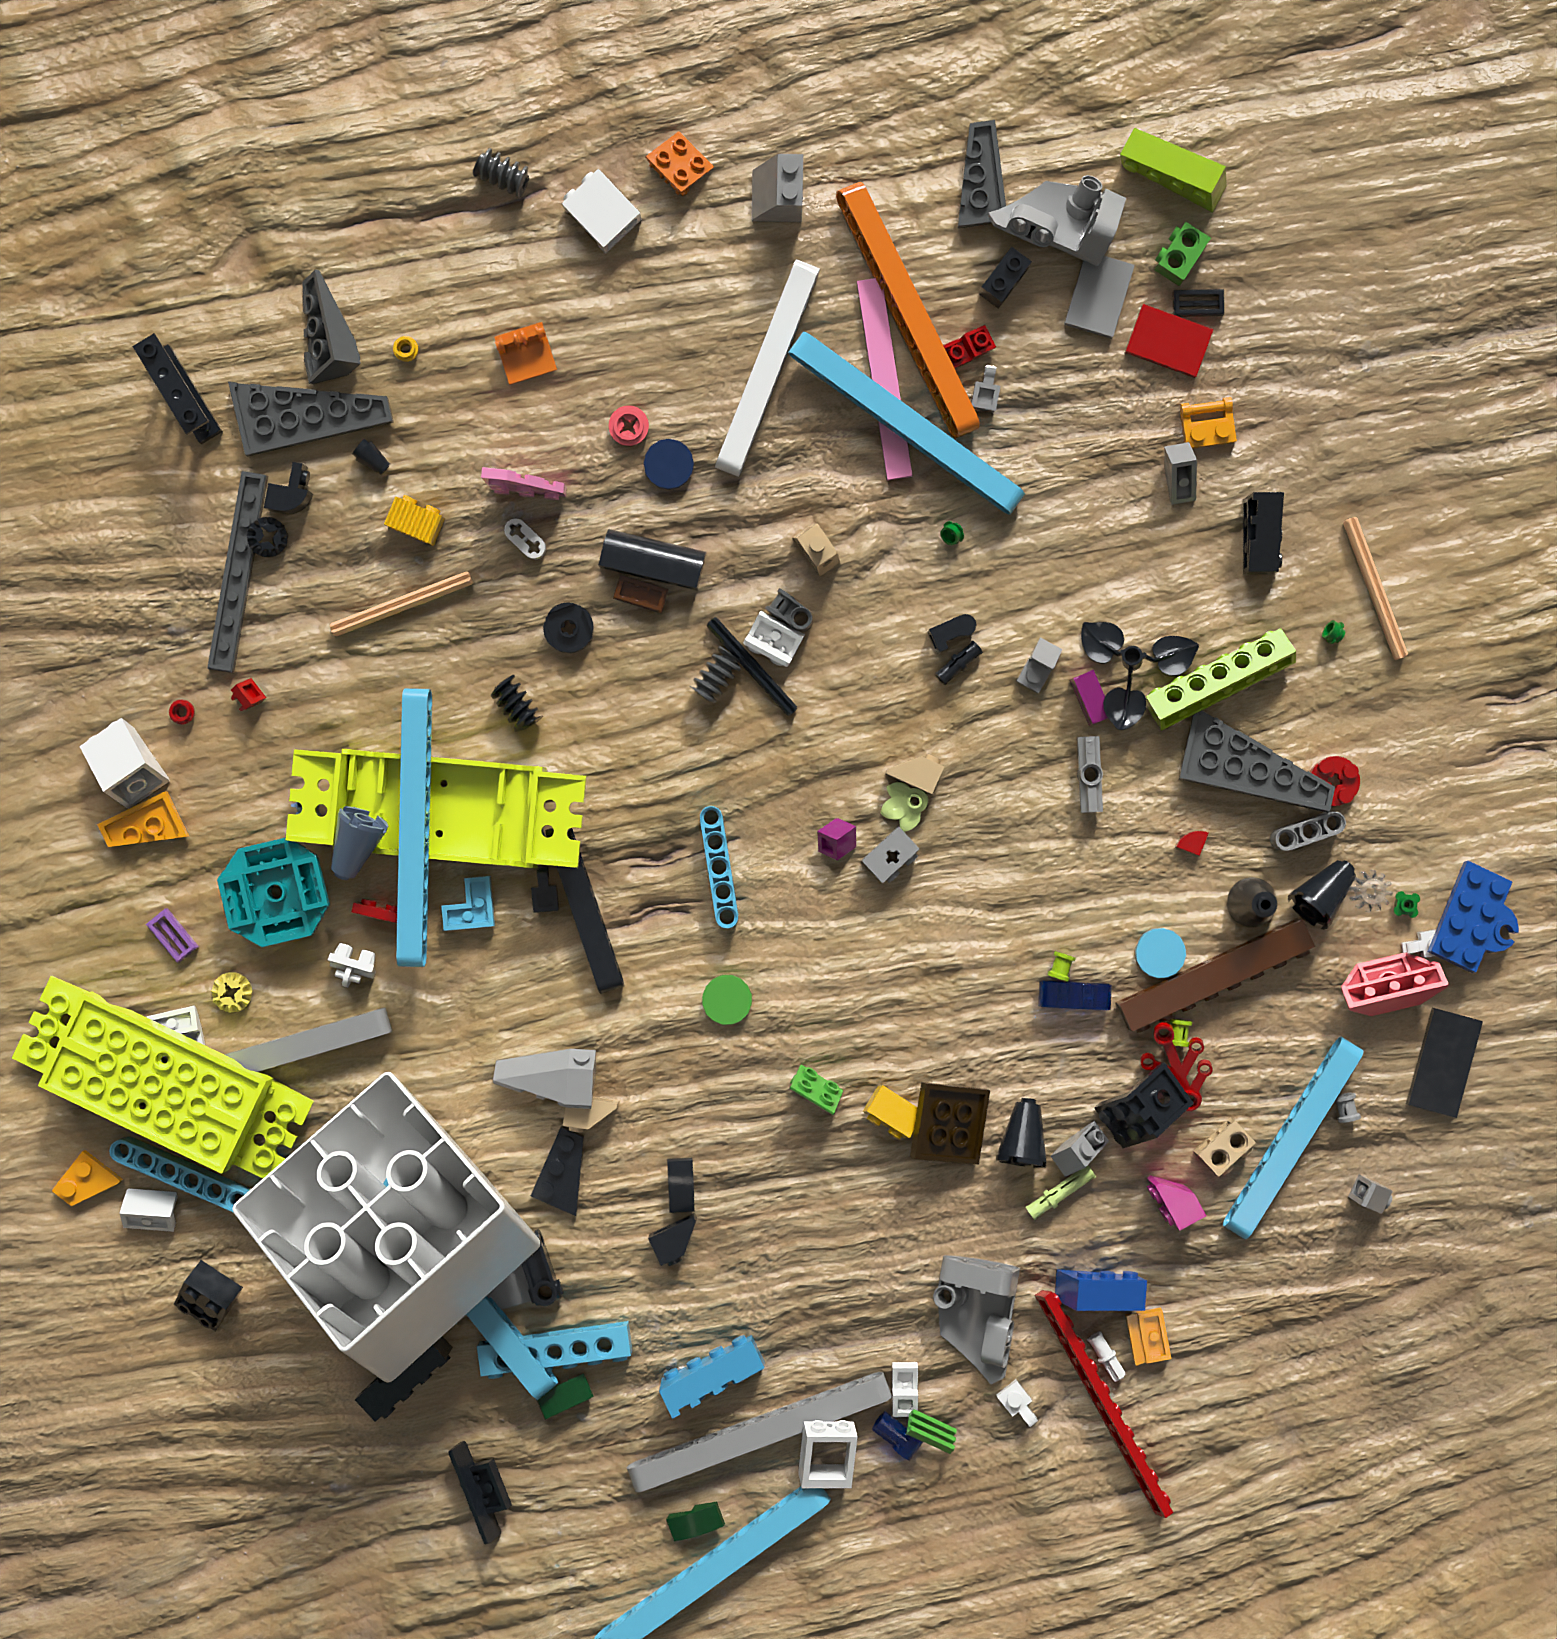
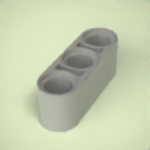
M1324 812L1274 830L1270 836V843L1275 849L1280 851L1293 850L1341 833L1346 826V820L1339 812ZM1330 816H1333L1336 820V827L1332 830L1327 827L1326 823ZM1307 824L1313 829V833L1309 838L1303 835V828ZM1284 832L1289 836V842L1286 846H1282L1279 843V836Z

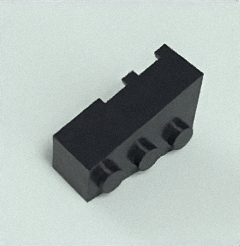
M1253 492L1243 499V574H1275L1282 567L1283 559L1282 553H1280V545L1282 542L1284 492Z

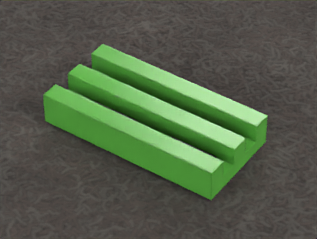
M915 1409L909 1413L908 1435L948 1454L954 1451L955 1446L953 1443L956 1440L954 1435L957 1429Z

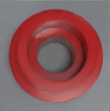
M176 700L169 708V716L177 724H188L195 716V709L192 703L187 700ZM184 707L186 709V715L184 717H181L179 715V710Z

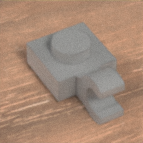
M986 365L983 383L975 382L971 401L975 409L996 411L1000 386L993 385L996 367Z

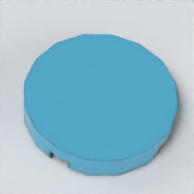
M1155 928L1145 932L1140 937L1135 948V958L1140 969L1148 975L1156 978H1167L1176 974L1183 966L1186 958V949L1181 937L1174 931L1165 928Z

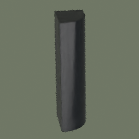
M608 529L598 565L602 569L698 591L707 552Z

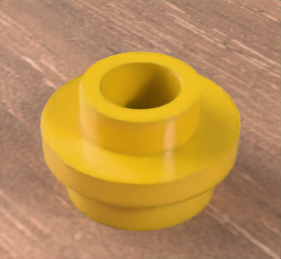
M402 336L394 342L393 352L400 361L409 362L418 355V344L413 338ZM408 345L410 346V352L402 353V348Z

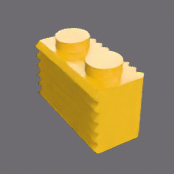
M403 495L402 499L395 496L384 525L434 546L445 521V518L439 515L441 511L430 505H426V508L417 506L418 501L406 495Z

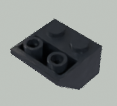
M200 1260L183 1282L174 1305L182 1313L197 1319L203 1327L211 1328L216 1332L238 1299L243 1287Z

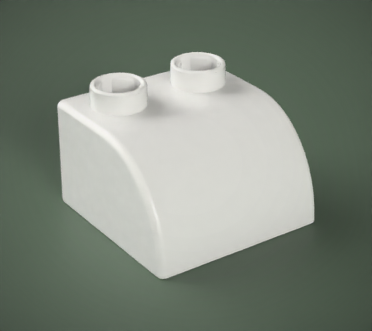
M385 1072L233 1206L235 1216L337 1348L385 1382H391L396 1379L540 1247V1240L449 1134L391 1072ZM386 1178L389 1183L387 1187L383 1184Z

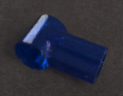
M886 1411L880 1414L872 1427L875 1433L890 1443L892 1448L908 1461L923 1444V1441L908 1435L907 1427Z

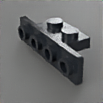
M462 1441L450 1449L448 1453L483 1543L485 1545L490 1544L501 1534L494 1513L507 1510L512 1506L494 1458L474 1463L466 1441Z

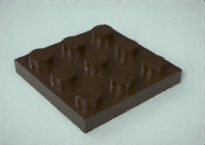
M921 1082L910 1158L979 1165L990 1090Z

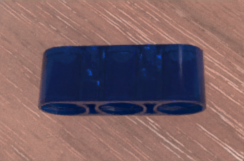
M1039 981L1038 1006L1111 1010L1112 985L1103 983Z

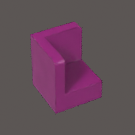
M839 818L834 819L817 831L818 852L837 861L857 846L856 826Z

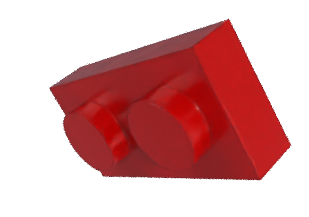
M362 898L361 902L353 903L352 913L397 923V906L386 904V908L376 906L377 901Z

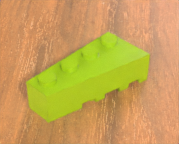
M1137 128L1133 129L1120 154L1121 163L1126 170L1133 173L1137 172L1212 213L1227 187L1226 166Z

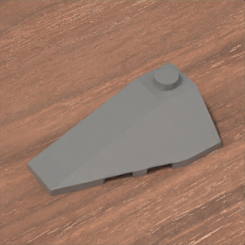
M566 1049L497 1060L493 1083L518 1092L527 1091L536 1094V1098L542 1100L548 1098L557 1101L558 1105L566 1108L591 1109L596 1076V1050Z

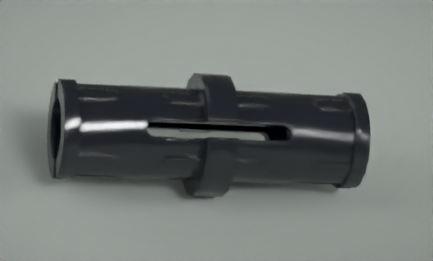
M971 641L961 652L951 656V660L935 673L936 677L941 683L947 685L958 673L967 670V666L983 653L982 649L975 641Z

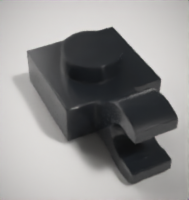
M538 868V887H531L533 913L559 911L557 885H549L548 868Z

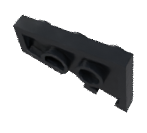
M563 1126L560 1127L530 1195L574 1216H577L584 1145L583 1135L569 1131L568 1128Z

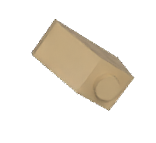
M927 754L926 758L921 756L889 768L885 774L915 788L924 790L928 794H933L945 766L940 765V759Z
M593 1096L591 1109L565 1108L563 1126H568V1130L573 1132H583L584 1129L588 1130L614 1111L619 1105V1100Z

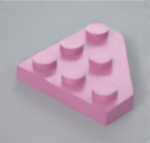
M482 467L481 478L496 494L509 495V491H515L519 493V496L534 497V494H543L545 499L559 500V496L566 497L567 487L565 483L553 481V485H551L549 481L544 480L545 478L525 475L524 479L521 478V474H517L515 471Z

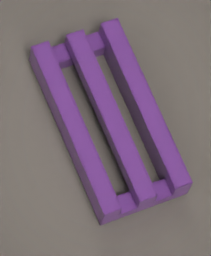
M165 908L146 924L177 963H180L199 947L168 908ZM164 916L175 928V930L179 933V935L184 939V941L188 944L189 948H187L183 944V942L179 939L175 932L166 923V921L163 919ZM158 922L180 948L181 954L175 950L155 923Z

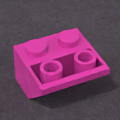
M1152 1175L1147 1177L1150 1183L1147 1189L1152 1198L1158 1204L1161 1203L1162 1207L1158 1209L1170 1226L1174 1225L1180 1231L1206 1217L1195 1194L1185 1185Z

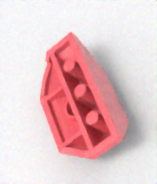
M1401 953L1356 964L1341 986V991L1349 1011L1375 1016L1421 1005L1446 989L1449 984L1440 963L1430 962L1412 954Z

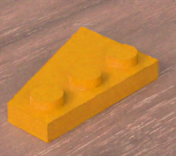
M168 791L162 792L97 824L108 847L190 837Z

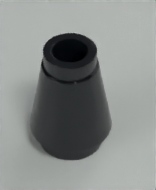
M363 439L352 453L356 457V461L378 472L380 475L391 465L373 442H368L366 439Z

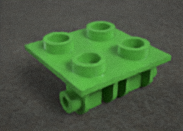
M802 1064L790 1081L791 1090L832 1115L835 1113L843 1090L835 1082L824 1079L814 1069L805 1067Z

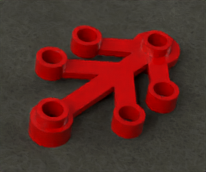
M1165 1022L1159 1023L1153 1031L1154 1039L1158 1044L1163 1045L1171 1065L1168 1066L1170 1071L1185 1092L1194 1097L1192 1099L1194 1104L1186 1111H1194L1202 1103V1096L1199 1091L1207 1076L1211 1075L1213 1071L1209 1060H1200L1197 1063L1198 1073L1191 1085H1189L1187 1075L1198 1055L1204 1051L1203 1040L1194 1037L1189 1041V1050L1181 1064L1173 1043V1027ZM1161 1029H1167L1168 1033L1162 1035L1159 1033V1031ZM1194 1043H1199L1201 1047L1198 1049L1192 1048V1045ZM1144 1053L1140 1058L1141 1066L1145 1070H1153L1162 1063L1157 1061L1151 1053ZM1149 1058L1153 1062L1151 1064H1145L1144 1060ZM1203 1065L1209 1067L1207 1071H1202L1200 1068Z

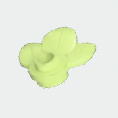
M895 782L888 785L887 791L891 798L883 804L880 812L881 815L892 820L899 819L900 828L904 832L913 829L920 822L921 812L928 805L926 792L919 788L911 789L903 782ZM914 796L918 797L919 805H914L911 802V798Z

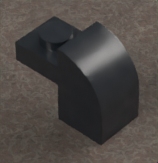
M292 462L288 486L268 483L264 508L270 512L295 514L305 509L313 497V493L304 489V486H308L310 480V472L307 471L308 467L303 463Z

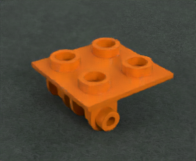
M679 131L645 157L650 163L649 167L654 168L661 179L665 177V183H671L670 186L676 191L675 193L682 196L689 192L690 189L688 187L714 168Z
M542 322L494 337L509 385L557 370Z

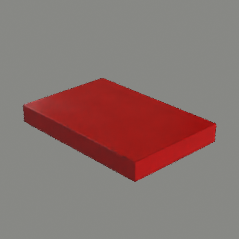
M1142 304L1124 353L1196 378L1214 329Z

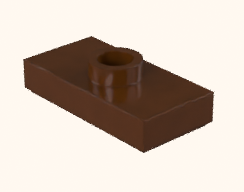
M620 574L613 599L662 614L669 589Z

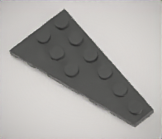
M228 382L244 452L247 457L394 423L387 396L347 394L335 391L326 392L313 389Z
M1203 710L1192 716L1179 780L1329 813L1331 810L1335 791L1333 785L1309 771L1306 772L1299 768L1292 761L1282 758L1272 752L1273 750L1239 730L1236 731L1224 724L1220 719L1212 717Z

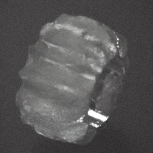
M1370 870L1368 874L1365 871L1359 872L1360 879L1356 877L1353 881L1356 886H1351L1349 891L1355 892L1354 895L1349 897L1350 901H1357L1355 907L1357 909L1364 907L1365 912L1370 913L1373 908L1375 911H1381V904H1389L1385 896L1393 895L1392 891H1386V888L1392 883L1384 881L1385 874L1380 873L1377 875L1376 870ZM1367 888H1373L1374 894H1366Z

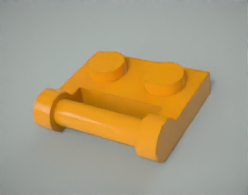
M1231 397L1222 398V401L1189 405V403L1180 404L1184 443L1189 442L1192 449L1237 442ZM1223 411L1224 418L1191 422V415Z

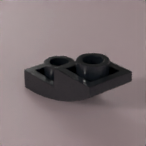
M692 1158L667 1159L669 1213L695 1212Z

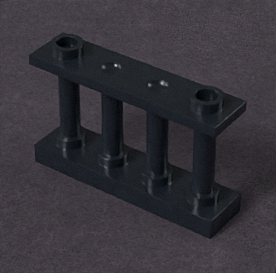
M153 333L132 346L186 435L193 432L198 442L204 444L223 432L169 344L163 347L156 334Z

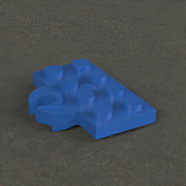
M1468 860L1464 861L1427 952L1468 972L1476 973L1484 952H1500L1511 947L1514 941L1512 939H1503L1500 936V928L1504 926L1512 934L1519 932L1516 916L1511 909L1504 905L1512 881Z

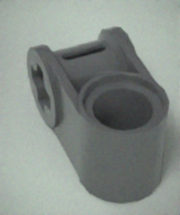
M779 588L776 598L770 606H766L764 609L790 627L800 632L808 631L813 624L811 612L797 602L790 594ZM800 613L808 616V622L803 626H799L794 622L795 616Z

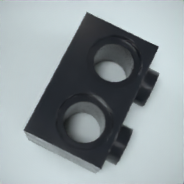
M1011 247L982 285L979 295L999 309L1028 271L1032 261Z

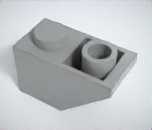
M1093 1121L1062 1143L1051 1155V1158L1066 1177L1086 1168L1109 1140L1096 1122Z

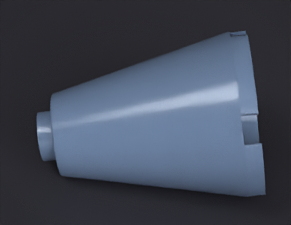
M345 806L343 810L340 808L337 817L331 869L335 872L334 875L337 878L349 880V878L356 877L387 832L388 823L378 815L376 819L368 816L370 812L364 809Z

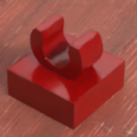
M252 678L236 684L231 689L233 693L231 700L238 699L242 705L239 708L240 711L254 707L267 698Z

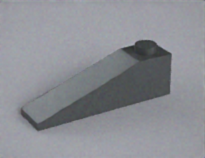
M314 270L302 282L303 312L308 315L307 328L304 329V338H308V352H304V362L309 384L348 376L361 364L356 341L321 272Z

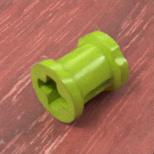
M1055 951L1054 955L1056 957L1052 969L1048 971L1047 975L1069 982L1068 973L1076 957Z
M1170 1019L1169 1023L1172 1024L1174 1029V1045L1189 1047L1188 1033L1189 1026H1192V1021Z

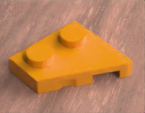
M84 1150L52 1189V1192L70 1206H73L121 1183L123 1179L88 1151Z

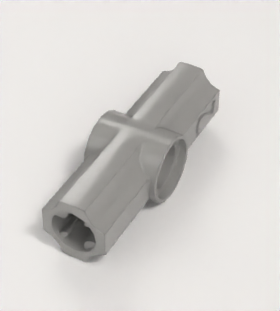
M1099 736L1077 737V778L1079 780L1080 813L1103 812V772L1101 769ZM1088 767L1094 769L1096 777L1092 782L1084 778V771Z

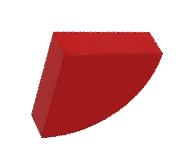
M1190 832L1181 837L1175 847L1200 856L1209 832Z

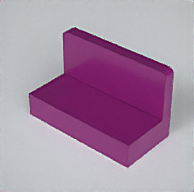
M1094 670L1070 679L1069 681L1088 725L1090 726L1107 719L1108 717L1103 707L1105 695Z

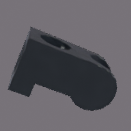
M962 614L930 628L927 632L937 654L948 649L946 642L957 637L965 638L974 633L977 624L973 616Z

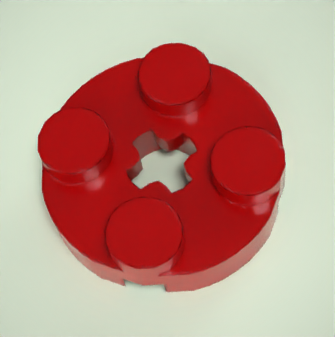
M1329 756L1320 760L1311 768L1310 773L1326 782L1334 774L1338 775L1340 784L1335 787L1331 806H1341L1349 803L1358 793L1360 787L1359 769L1350 760L1341 756Z

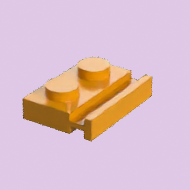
M1161 1307L1133 1314H1125L1133 1360L1136 1366L1142 1363L1148 1364L1172 1359Z

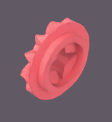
M620 407L610 417L609 432L612 438L620 445L632 447L641 443L648 434V419L645 413L637 407ZM622 418L629 423L635 422L633 426L635 435L629 430L625 432L622 430L625 427Z

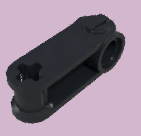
M536 1229L534 1233L540 1240V1247L522 1263V1267L530 1288L528 1293L532 1304L535 1303L536 1306H549L555 1300L561 1299V1294H564L560 1279L557 1280L542 1233L539 1229ZM548 1286L551 1288L552 1296H542L540 1287Z

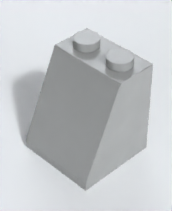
M777 154L753 169L752 221L802 222L803 154Z

